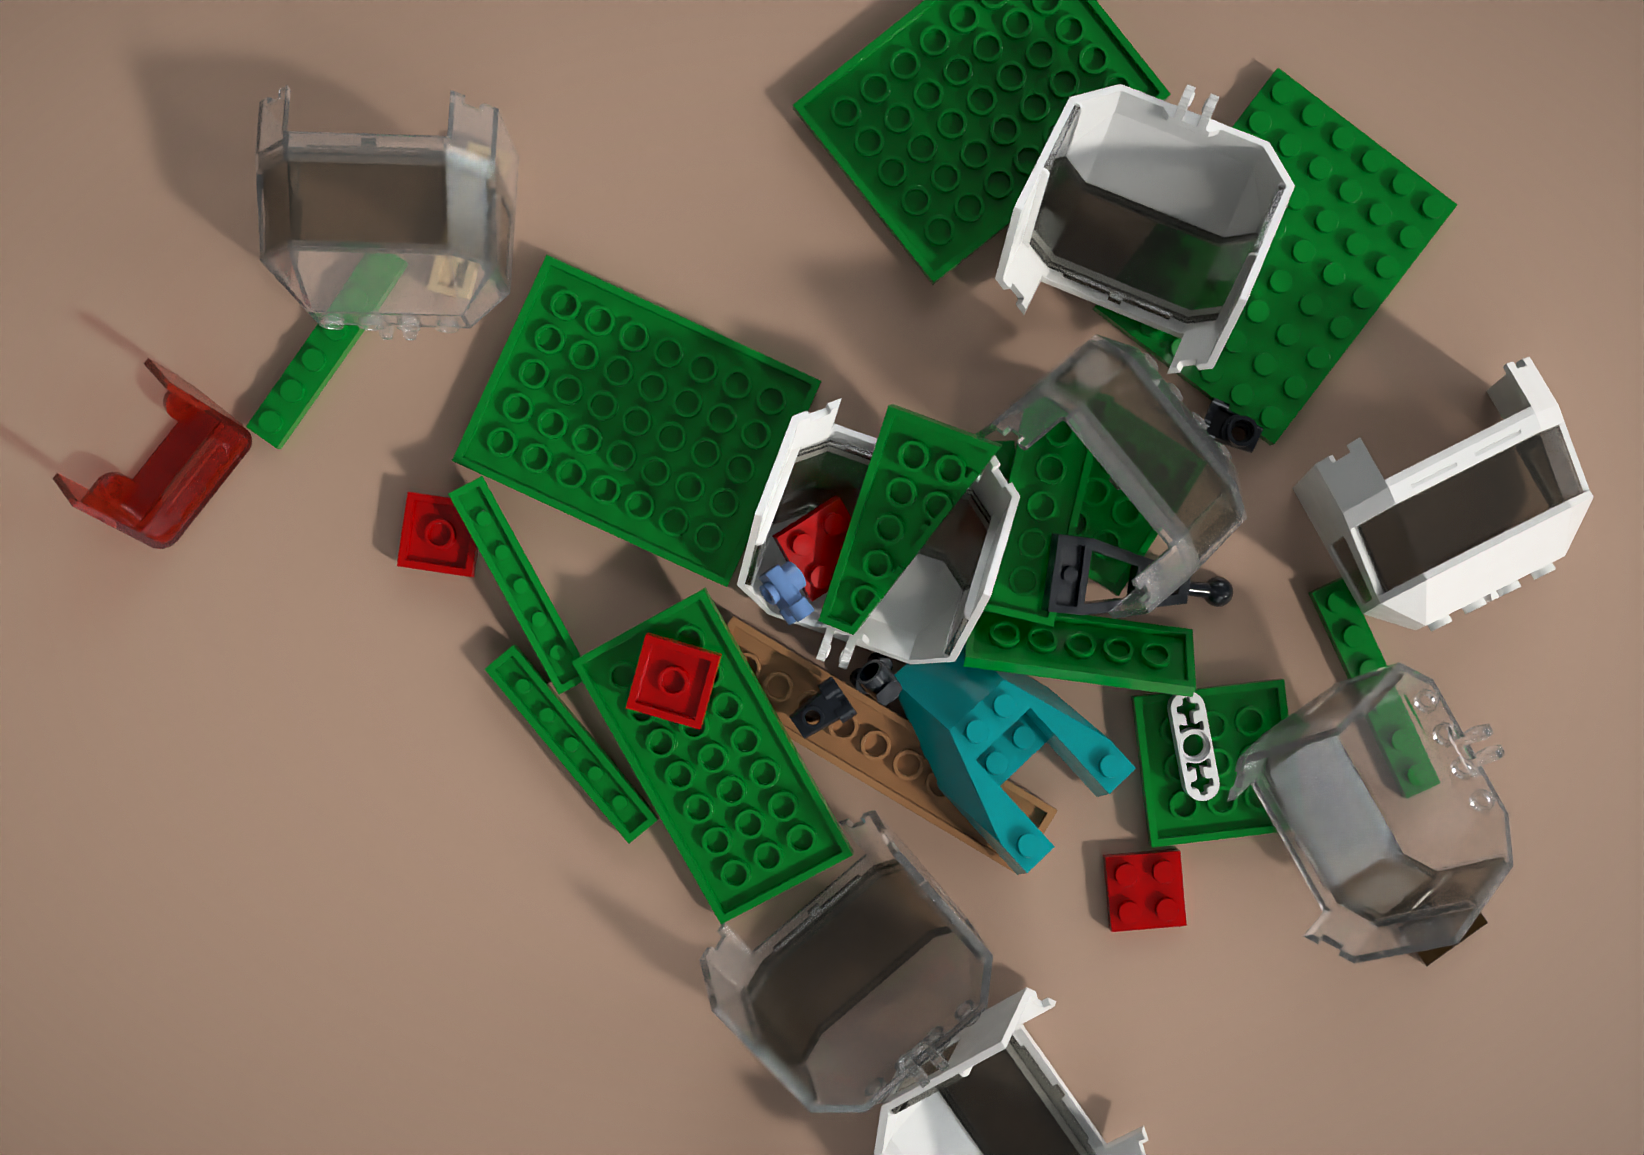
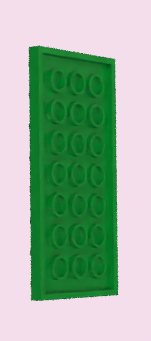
M706 587L572 661L574 668L720 924L737 917L853 856L854 850ZM648 632L722 654L700 730L626 708L645 635Z

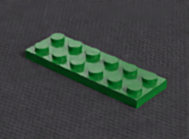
M1034 385L1030 386L1007 482L1008 484L1013 483L1020 495V499L994 588L984 608L985 611L1054 627L1057 612L1041 610L1052 533L1072 536L1076 534L1106 402Z
M983 610L964 645V667L1193 697L1196 689L1193 629L1067 613H1057L1054 627Z

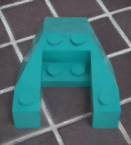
M964 647L955 662L907 663L895 674V677L902 686L898 699L909 723L911 722L924 757L932 768L938 788L1017 875L1027 874L1055 846L1000 786L1046 742L1096 797L1110 794L1136 769L1109 738L1050 688L1027 675L964 667Z

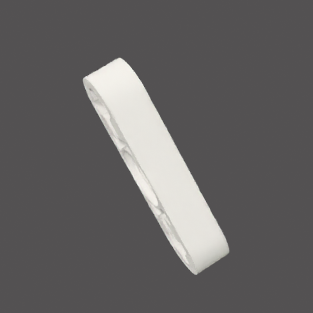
M1196 693L1193 694V697L1172 695L1167 703V711L1181 785L1188 796L1198 801H1207L1217 794L1220 782L1205 703ZM1186 697L1188 702L1195 703V709L1189 711L1191 723L1196 724L1199 722L1200 728L1189 727L1180 731L1179 725H1187L1186 716L1183 713L1177 712V707L1183 704V698ZM1189 735H1199L1203 741L1202 751L1196 756H1188L1183 749L1184 740ZM1205 760L1207 761L1206 766L1199 765L1201 775L1209 779V783L1204 785V791L1201 793L1199 789L1191 787V782L1197 780L1196 768L1192 766L1187 768V762L1201 763Z

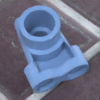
M787 561L782 566L777 564L759 576L763 583L759 587L762 596L769 604H776L778 606L780 614L788 625L801 621L814 611L807 598L799 592L806 586V580L794 563Z

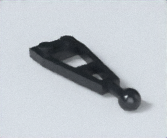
M1052 533L1041 610L1090 615L1187 604L1188 596L1202 597L1208 604L1221 607L1228 604L1233 597V587L1225 578L1214 577L1206 583L1191 581V573L1094 538ZM1092 551L1131 565L1126 597L1085 601ZM1148 571L1173 579L1171 593L1145 595Z

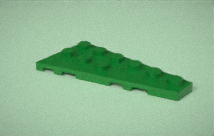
M888 405L818 621L854 635L999 451L1002 444L898 405Z

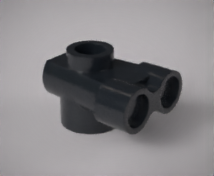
M1214 397L1195 439L1212 445L1213 441L1252 453L1263 431V427L1257 425L1252 418L1241 416L1228 409L1229 403ZM1240 427L1244 430L1245 437L1243 440L1237 441L1232 437L1233 428Z
M873 652L868 657L867 663L862 668L855 669L850 675V683L856 690L863 694L868 693L882 705L893 702L902 691L901 684L892 672V661L887 656L877 652Z
M832 676L817 685L820 690L789 715L804 739L838 720L845 723L857 715L856 710ZM815 710L820 714V721L817 724H809L806 721L805 715L808 711Z

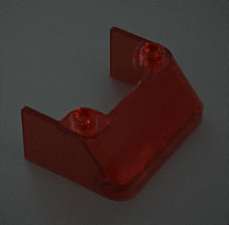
M148 358L144 365L164 388L168 390L163 398L164 409L173 419L178 421L133 479L119 472H109L99 477L90 489L59 473L53 477V480L72 507L152 548L165 549L174 545L248 453L252 446V436L242 423L194 385Z

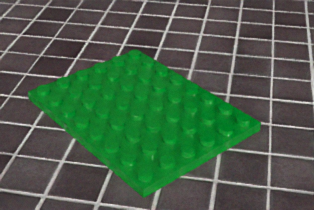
M924 0L792 106L807 128L931 284L934 285L1010 224L1014 206L1069 97L1118 84L1139 90L1163 101L1167 100L1171 93L1097 0ZM1058 162L1051 174L1043 197L1068 178V175Z
M1280 68L1273 72L1232 128L1270 142L1295 185L1250 296L1214 368L1199 370L1196 365L1183 366L1181 372L1176 373L1211 401L1214 397L1229 403L1228 409L1252 418L1257 425L1263 427L1260 438L1270 446L1277 442L1458 205ZM1157 224L1114 281L1190 312L1222 308L1248 254L1255 252L1259 242L1220 249ZM1096 304L1092 310L1170 368L1182 339Z
M546 254L452 461L728 587L747 546L755 512L791 418L796 414L809 411L822 381Z

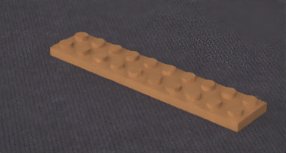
M732 616L727 626L792 740L1014 872L940 791L932 768L920 748V742L911 722L909 723L906 718L859 692L854 687L739 618ZM832 676L856 710L857 715L845 723L838 720L804 739L789 715L820 690L817 685ZM810 710L806 713L805 719L809 724H817L820 721V714L815 710ZM1006 780L1000 787L1044 834L1058 810L1011 781Z

